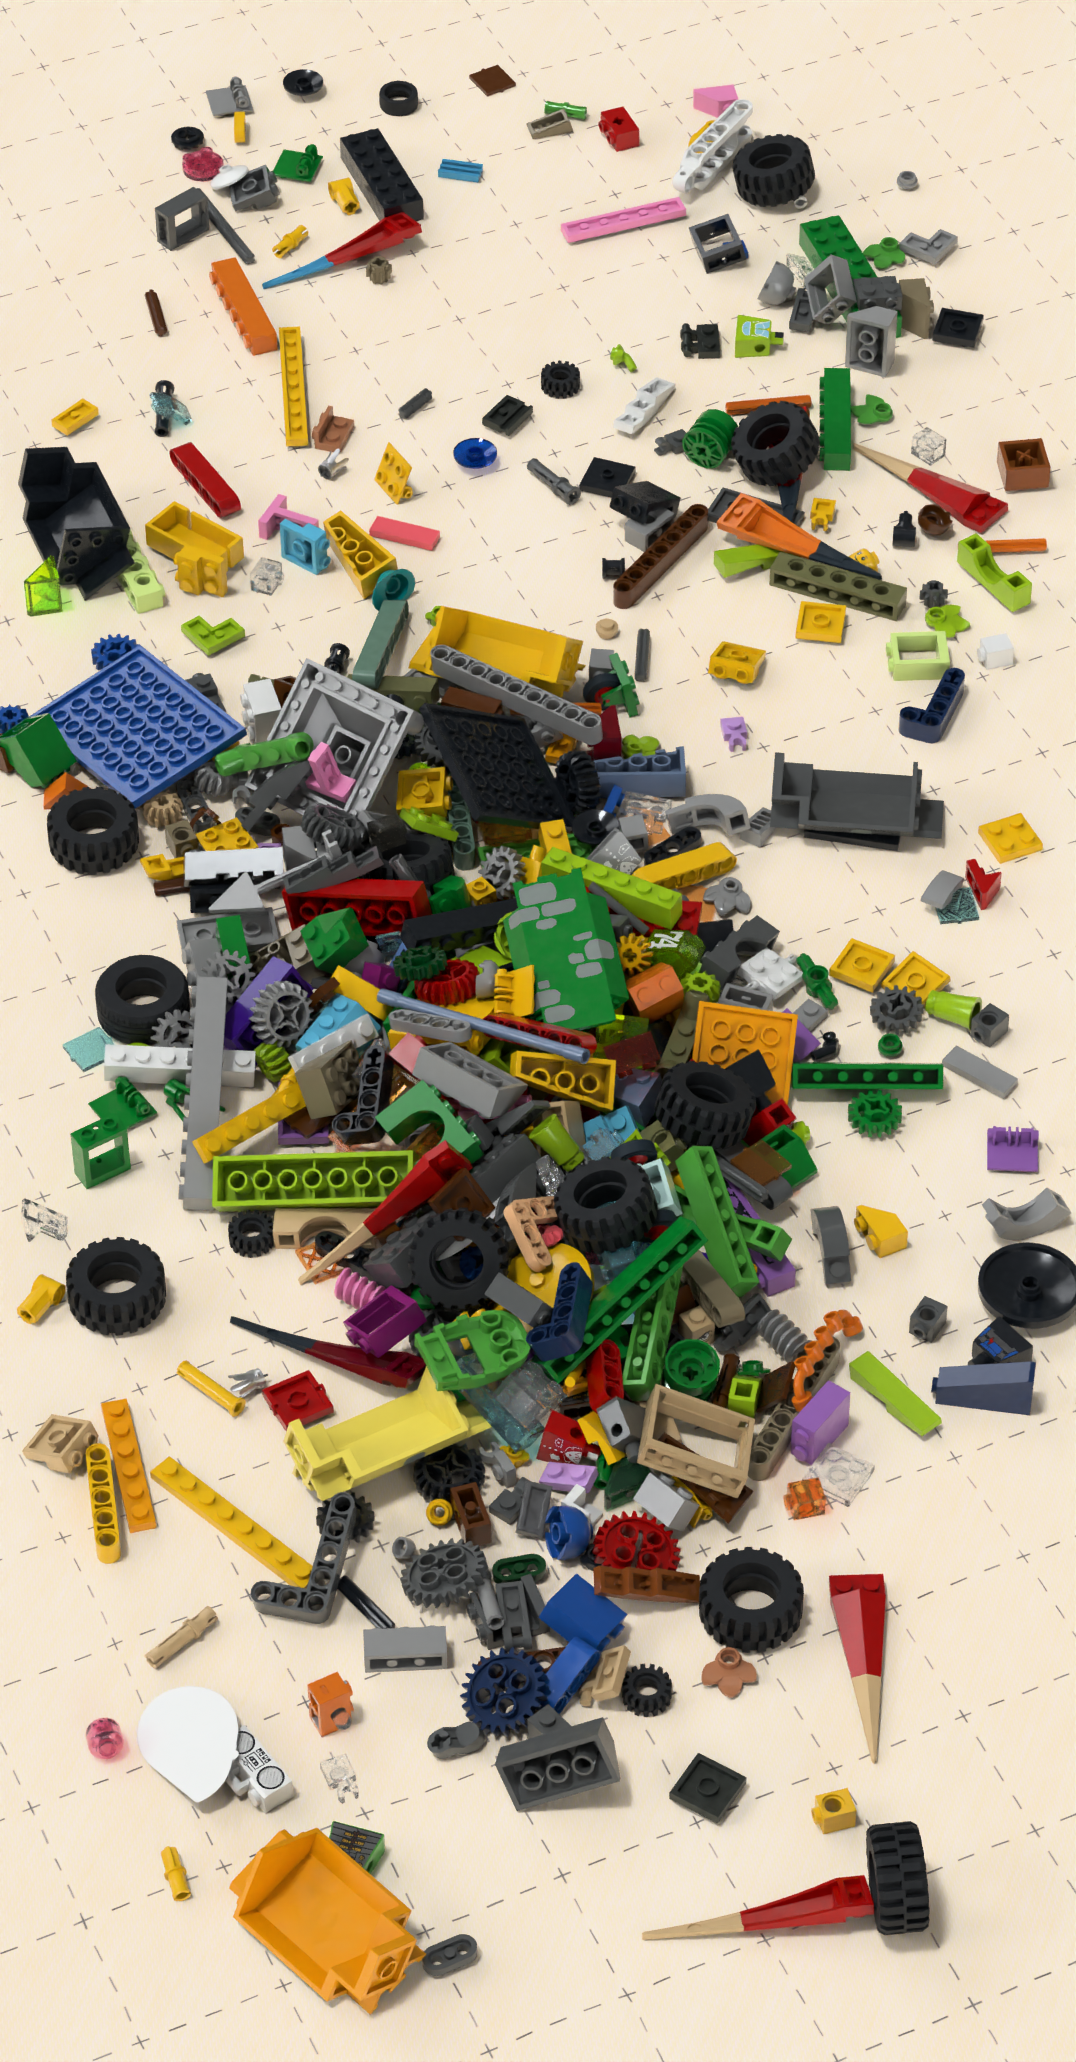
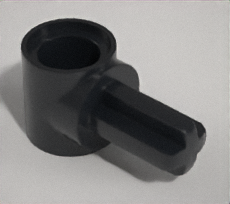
M908 511L899 514V523L893 528L892 546L915 547L916 527L912 524L913 516Z

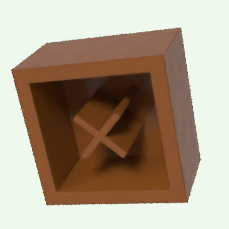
M1042 438L998 442L997 465L1005 491L1049 487L1051 467Z

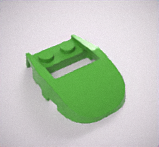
M502 1310L483 1311L480 1316L468 1318L467 1314L456 1317V1321L447 1325L441 1323L434 1326L433 1333L421 1337L420 1333H417L414 1337V1346L418 1348L436 1384L437 1391L473 1389L497 1381L518 1370L526 1361L530 1346L526 1342L527 1333L521 1321L513 1314ZM467 1337L484 1370L483 1374L472 1376L469 1373L462 1374L447 1342Z

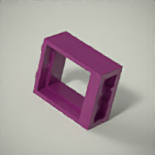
M391 1285L343 1321V1324L347 1329L345 1334L353 1345L358 1344L366 1354L370 1352L379 1358L427 1320L414 1299Z

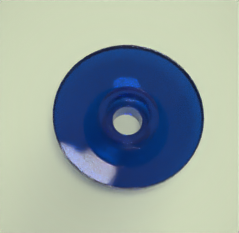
M469 438L455 446L453 457L463 467L470 469L484 468L496 460L497 448L486 439Z

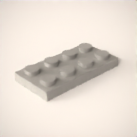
M269 907L265 908L264 911L233 912L176 920L181 951L185 949L189 940L216 938V919L240 915L248 952L258 951L279 939L273 909Z

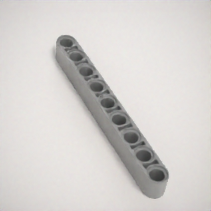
M437 645L431 649L432 669L436 675L477 694L502 700L503 706L585 744L595 745L602 741V723L599 715L449 646Z

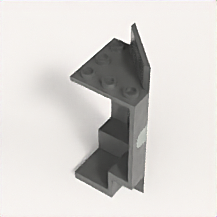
M775 752L770 827L942 839L944 801L920 799L923 769H918V762H913L912 776L814 769L813 764L785 762V753Z

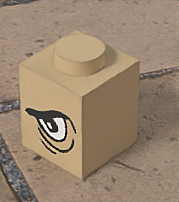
M699 1305L679 1314L678 1333L685 1339H698L711 1344L714 1342L715 1323Z

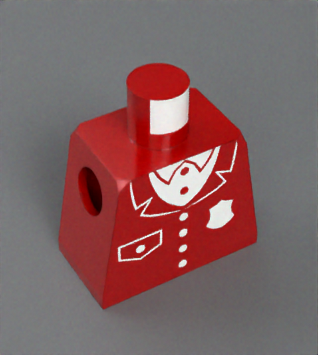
M552 1410L543 1432L536 1459L546 1462L579 1465L582 1457L597 1461L601 1448L599 1445L587 1443L578 1421Z

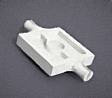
M768 947L741 964L737 973L748 982L744 986L745 988L772 994L773 1000H776L803 980V972L793 965L796 963L797 955L792 953L788 957L782 958Z

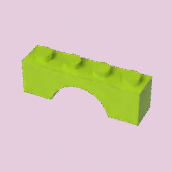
M977 533L958 542L957 562L1008 609L1014 612L1031 603L1032 582L1019 571L1010 575L1004 573L995 562L990 545Z

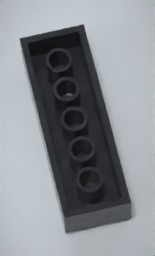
M379 128L340 137V158L379 221L404 212L415 221L424 219L423 198Z

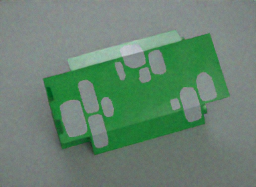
M581 867L571 869L569 875L557 877V873L537 877L538 882L524 884L522 881L514 882L513 888L518 908L506 917L503 923L514 970L534 965V1014L525 1016V1018L586 1033L593 1027L613 1023L616 1020L614 1010L629 999L606 897L586 892Z

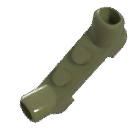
M694 990L685 993L682 1009L659 1065L654 1069V1072L661 1074L662 1081L670 1068L682 1062L685 1064L690 1060L693 1052L699 1001L709 1002L710 998L707 994Z

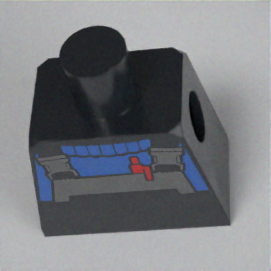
M999 1316L974 1339L972 1345L973 1358L968 1361V1365L1032 1362L1033 1345Z

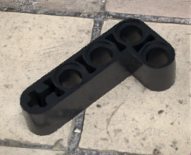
M380 1045L371 1046L364 1054L357 1112L339 1114L332 1122V1129L346 1145L376 1143L385 1136L386 1132L375 1117L389 1106L394 1062Z

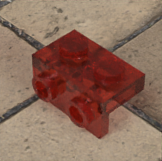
M651 1031L603 1047L606 1059L616 1060L615 1075H618L619 1079L632 1075V1069L641 1066L643 1071L657 1066L656 1061L661 1059Z

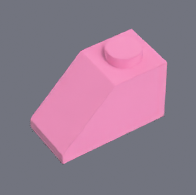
M733 84L693 89L694 109L717 118L734 101L739 100Z

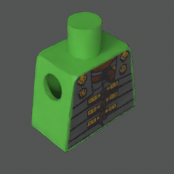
M337 1821L332 1822L329 1838L371 1874L385 1852L384 1834Z

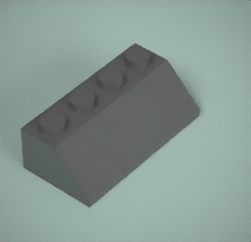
M603 1717L500 1747L495 1766L516 1811L620 1782L621 1779L614 1740Z

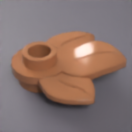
M726 1647L719 1651L715 1661L705 1665L701 1681L703 1685L718 1684L720 1692L732 1698L740 1693L743 1682L750 1683L756 1681V1669L751 1663L742 1660V1656L736 1649Z

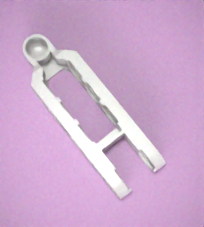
M746 99L734 101L685 150L680 162V169L672 180L675 190L687 194L695 187L703 191L735 158L738 151L751 142L752 130L750 126L745 125L747 119L753 113L751 101Z

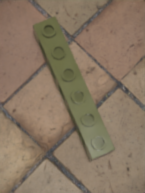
M783 552L778 554L770 568V586L833 604L846 605L847 608L897 621L906 606L907 587Z

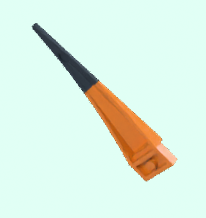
M740 493L716 522L718 529L736 535L737 539L882 580V575L877 571L837 551L786 519L760 499Z

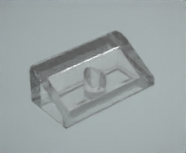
M787 253V267L790 268L802 287L806 289L804 278L814 270L813 266L806 257Z

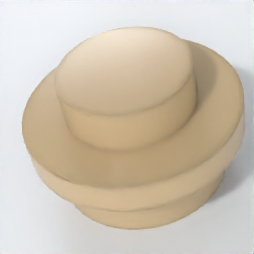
M609 618L599 620L596 623V632L603 639H611L618 632V623Z

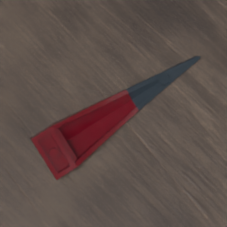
M231 1316L230 1323L383 1385L391 1386L392 1384L397 1388L406 1389L423 1375L426 1368L423 1358L408 1352L387 1351L377 1358L370 1352L366 1354L360 1347L298 1336Z

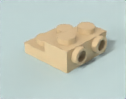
M51 1414L22 1452L27 1459L46 1462L50 1470L70 1473L74 1467L81 1465L87 1448L98 1442L99 1435L91 1421Z

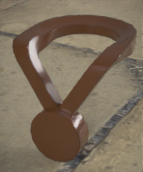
M210 808L199 809L189 823L193 829L195 822L206 814L212 818L216 825L221 824L218 820L220 817Z

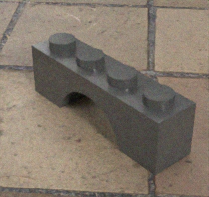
M758 915L750 921L746 920L738 931L733 930L724 942H718L713 951H707L700 960L702 966L699 973L706 971L708 975H715L716 980L719 981L721 986L720 990L724 989L726 983H731L735 979L742 962L738 955L755 956L766 947L770 950L773 949L780 931Z

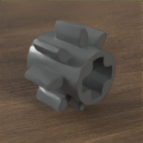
M931 580L922 585L919 599L924 600V606L932 608L945 605V599H948V589H943V583Z

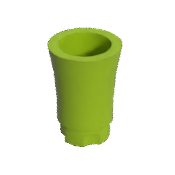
M932 990L928 995L925 1011L937 1018L951 1021L971 1030L972 1018L982 1010L981 997Z
M552 1114L544 1119L529 1135L532 1141L538 1144L567 1172L571 1171L585 1158L584 1153L579 1149L580 1146L572 1139L556 1114Z

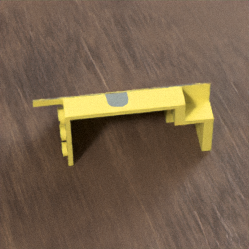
M426 1366L417 1390L327 1429L321 1423L305 1430L300 1419L289 1422L283 1442L295 1463L292 1474L295 1477L301 1476L302 1483L310 1491L315 1490L317 1497L324 1501L337 1493L359 1486L493 1426L488 1418L466 1400L457 1402L452 1391H437L436 1384Z

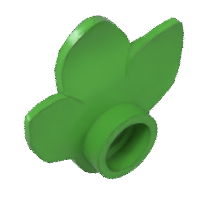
M885 237L881 240L880 244L869 245L863 251L865 257L874 259V266L878 269H886L893 262L903 263L905 260V253L900 250L898 241L893 237Z
M870 394L866 395L865 405L851 406V413L858 417L857 422L862 424H873L877 421L885 422L893 416V410L888 403H885L882 398Z

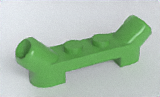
M299 732L289 734L284 738L254 744H240L231 750L217 754L214 761L218 773L223 777H227L238 772L293 761L308 760L314 748V743L307 733Z

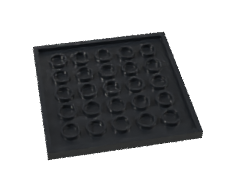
M424 703L419 708L423 720L433 736V741L437 744L442 754V759L446 762L451 772V777L456 782L461 792V797L465 800L470 810V815L475 821L539 829L542 822L563 819L566 832L573 834L572 823L575 817L524 718Z

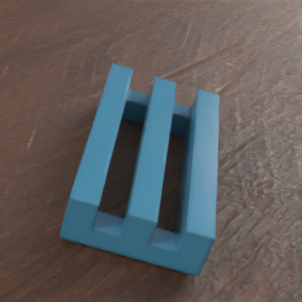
M442 159V164H440V169H438V177L479 182L483 172V164Z

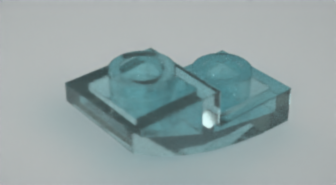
M151 392L149 394L152 404H150L151 408L157 415L161 414L167 420L173 417L176 421L180 420L185 425L193 421L187 406L179 400L162 393Z

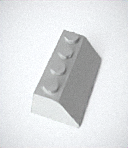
M452 1042L421 1047L412 1073L413 1076L420 1080L423 1079L428 1086L434 1085L440 1090L442 1095L453 1097L459 1101L461 1106L478 1111L479 1115L486 1119H493V1117L506 1114L528 1086L523 1081Z

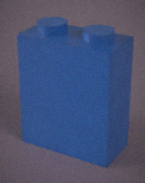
M576 1573L547 1602L538 1618L568 1642L574 1637H579L602 1653L610 1644V1638L616 1639L624 1630L625 1626L622 1623L628 1614L606 1596L594 1595V1587Z

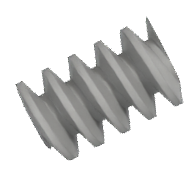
M775 1309L768 1312L760 1320L757 1327L758 1334L768 1344H771V1347L781 1357H784L787 1363L794 1362L801 1356H807L804 1346L812 1340H807V1335L801 1333L799 1327H794V1322L788 1320L786 1314H780L779 1310Z

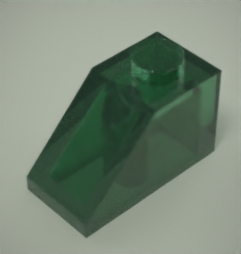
M624 1457L615 1463L604 1491V1509L606 1512L633 1501L634 1496L649 1472H651L649 1467L639 1463H630L628 1457Z

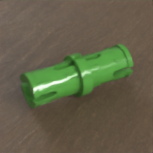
M546 101L545 114L565 109L568 117L586 119L587 107L570 105L569 102L557 103Z

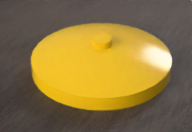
M556 1243L553 1246L547 1247L552 1262L541 1272H535L527 1265L522 1252L511 1260L507 1278L553 1308L561 1270L567 1264L577 1262L593 1282L592 1299L595 1286L593 1270L583 1254L572 1246ZM493 1301L494 1308H496L499 1304ZM518 1318L528 1334L533 1327Z

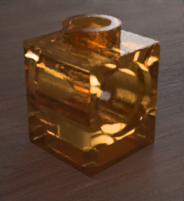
M819 1477L787 1484V1494L783 1496L785 1509L786 1511H791L793 1520L825 1515L826 1497Z

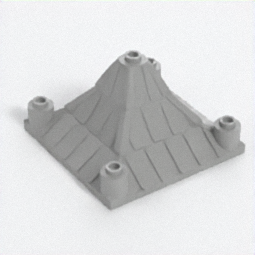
M306 658L266 741L284 738L289 734L299 732L307 733L313 740V750L321 742L328 744L340 773L355 779L357 782L348 801L344 803L307 788L305 783L307 779L303 777L299 782L301 788L292 798L289 795L284 800L281 796L277 795L278 803L301 815L304 814L308 806L319 803L329 804L332 807L345 810V812L352 814L356 818H358L361 810L370 811L376 795L385 780V776L388 774L394 758L402 745L403 739L407 734L415 735L421 731L424 725L423 716L417 711ZM296 761L253 769L245 786L255 791L274 773L284 768L285 765ZM365 830V836L362 842L366 841L370 837L371 832Z

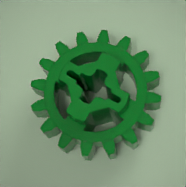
M870 1089L867 1095L860 1092L859 1099L853 1097L852 1104L848 1105V1122H852V1129L859 1127V1134L868 1132V1137L876 1133L881 1138L883 1132L891 1135V1129L897 1130L898 1123L902 1122V1105H898L897 1098L891 1100V1093L882 1095V1090H878L877 1094H873V1091Z

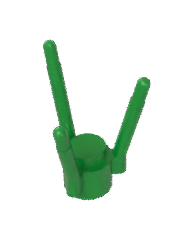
M171 1079L167 1082L163 1091L164 1095L168 1097L166 1103L174 1109L183 1122V1117L186 1116L176 1103H184L185 1095H190V1088H186V1085L177 1079ZM220 1105V1111L225 1112V1107Z

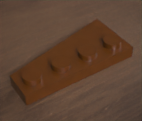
M665 1432L658 1439V1441L697 1454ZM678 1478L728 1524L753 1493L752 1489L744 1485L739 1497L735 1498Z

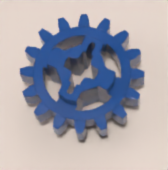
M109 634L108 639L101 637L100 643H94V648L91 649L92 664L96 665L97 670H101L140 644L136 643V639L129 640V635H126L124 638L120 634H117L116 637H112Z

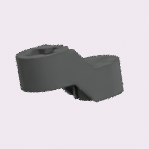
M465 1722L457 1727H442L434 1731L428 1738L427 1746L437 1758L447 1759L455 1754H470L478 1750L484 1743L485 1734L477 1724Z

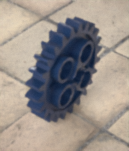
M501 1647L499 1655H496L491 1650L490 1659L487 1660L485 1657L480 1656L482 1664L480 1666L472 1664L475 1672L473 1674H465L470 1681L469 1683L461 1684L467 1692L462 1693L460 1697L466 1701L461 1705L467 1712L465 1716L477 1724L485 1734L491 1731L495 1737H498L500 1731H502L506 1737H509L510 1729L519 1734V1726L523 1724L527 1728V1719L534 1715L536 1710L539 1711L543 1708L540 1705V1701H547L548 1697L542 1692L547 1691L549 1686L544 1682L548 1679L547 1675L542 1672L544 1668L539 1663H536L537 1660L532 1655L528 1656L524 1650L518 1653L514 1647L508 1653ZM504 1671L502 1676L496 1679V1675ZM526 1681V1684L519 1688L521 1682ZM491 1695L490 1699L486 1703H483L484 1699L487 1696ZM514 1705L513 1709L506 1713L507 1708Z

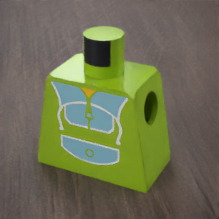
M738 315L735 358L770 355V345H783L784 332H771L772 321L769 319Z

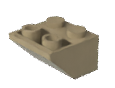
M925 278L899 280L903 296L902 310H898L902 315V328L923 339H929V330L933 329L930 313H934L933 300H930V287H926Z

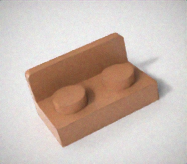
M328 405L326 411L321 413L318 425L314 426L312 431L315 449L329 452L340 449L341 452L354 428V420L334 416L333 406Z

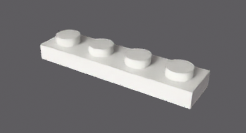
M365 1014L289 1056L288 1059L296 1073L304 1064L347 1041L352 1040L356 1049L378 1037L379 1034L369 1014Z

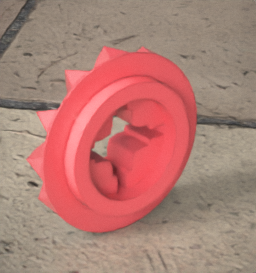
M547 1224L537 1227L546 1247L555 1245L563 1238L562 1229L556 1225L550 1226Z

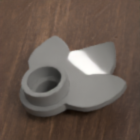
M733 877L724 878L719 882V885L710 886L703 896V901L714 902L715 909L721 917L734 908L747 914L751 905L750 897L742 890L741 882Z

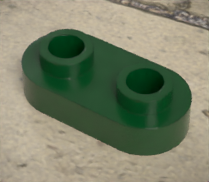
M538 1554L503 1558L496 1561L492 1567V1577L496 1584L521 1581V1577L531 1574L534 1582L543 1579L546 1574V1561Z

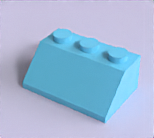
M337 993L296 1043L297 1052L362 1015L369 1013L358 1002ZM370 1016V1018H371V1020H372V1022H373V1024H374V1026H375V1028H376V1030H377V1032H378V1034H379V1033L381 1032L382 1028H381V1026ZM374 1039L356 1048L359 1058Z

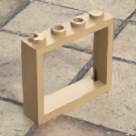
M655 1384L646 1403L637 1463L738 1498L748 1477L755 1419ZM656 1412L738 1440L734 1467L652 1439Z

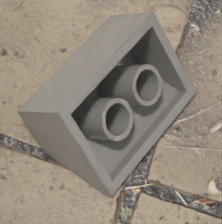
M875 306L848 314L845 367L886 378L895 360L897 311Z

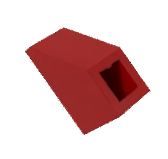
M781 1098L751 1119L747 1134L742 1140L749 1146H752L783 1124L790 1128L797 1118L783 1098Z

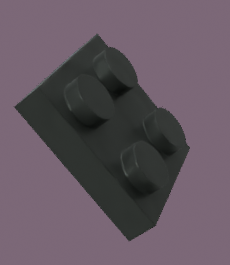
M697 1753L669 1792V1799L718 1824L746 1785L747 1777Z

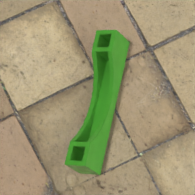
M674 1184L683 1214L676 1216V1218L678 1219L681 1216L694 1221L696 1224L685 1190ZM736 1214L747 1248L781 1262L792 1241V1238L783 1228L761 1219Z

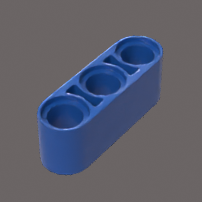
M574 1637L546 1673L548 1679L544 1682L549 1686V1689L542 1693L548 1697V1700L540 1701V1705L545 1707L549 1704L560 1714L598 1663L601 1655L600 1651L581 1638Z

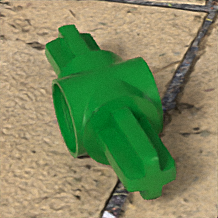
M805 953L800 954L796 958V963L803 972L802 979L806 984V993L811 997L819 998L825 1008H829V1010L834 1009L838 1005V1000L831 990L832 983L828 979L829 972L827 968L815 965L809 955Z

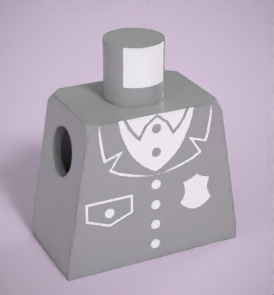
M616 827L586 858L632 875L637 870L636 867L642 862L641 857L623 833Z

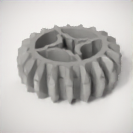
M274 981V984H266V990H258L260 998H253L256 1005L250 1008L254 1015L249 1019L255 1023L251 1028L257 1031L256 1036L262 1039V1042L265 1044H273L275 1041H278L277 1047L287 1048L290 1044L295 1045L298 1042V1038L300 1039L304 1035V1030L307 1031L309 1029V1026H307L308 1022L314 1021L309 1017V1014L314 1009L308 1007L312 1000L306 997L308 993L302 990L298 984H292L289 981ZM282 996H288L286 1000H282L280 1003L277 1001ZM283 1026L286 1027V1029L280 1033L275 1032L278 1028L281 1029Z

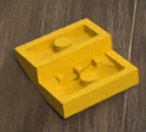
M592 1411L578 1419L587 1443L591 1444L598 1441L608 1465L627 1456L626 1453L612 1448L596 1412Z

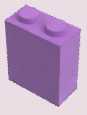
M828 1380L792 1420L791 1454L795 1458L813 1466L847 1428L849 1424L851 1392Z

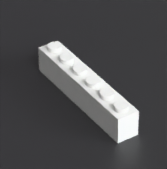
M105 1044L104 1081L115 1082L116 1078L122 1076L128 1078L129 1082L167 1084L171 1079H177L186 1085V1073H191L192 1066H187L188 1051H193V1048ZM223 1050L221 1086L254 1088L256 1051Z

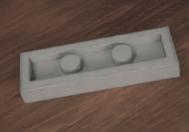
M957 1045L942 1059L943 1067L1003 1099L1018 1084V1078Z

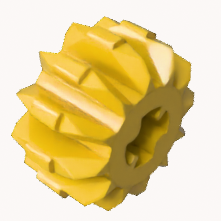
M635 933L629 934L628 938L623 935L620 937L621 943L616 942L620 961L623 965V973H626L629 969L630 975L634 976L637 970L641 973L645 971V966L652 964L651 960L647 957L653 956L654 952L647 951L651 943L643 944V935L637 939ZM632 950L633 953L637 954V957L629 956L628 952Z

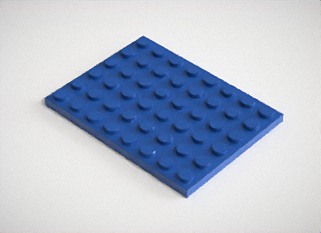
M141 645L135 647L29 716L33 717L50 713L76 761L105 786L115 790L117 794L121 793L127 797V800H130L134 805V809L247 735L244 726Z

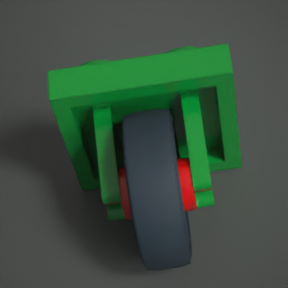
M618 653L611 654L609 659L612 671L598 674L586 682L583 688L584 700L586 703H600L602 711L611 705L624 704L629 718L638 715L636 705H639L640 702L636 691L633 692V689H636L632 675H627L629 669L626 661H621Z

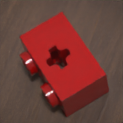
M624 106L601 112V121L598 122L600 132L605 134L609 145H612L616 152L639 146V128Z

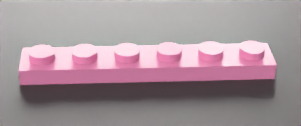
M675 197L561 224V232L568 243L577 242L583 239L686 216V208L680 198Z

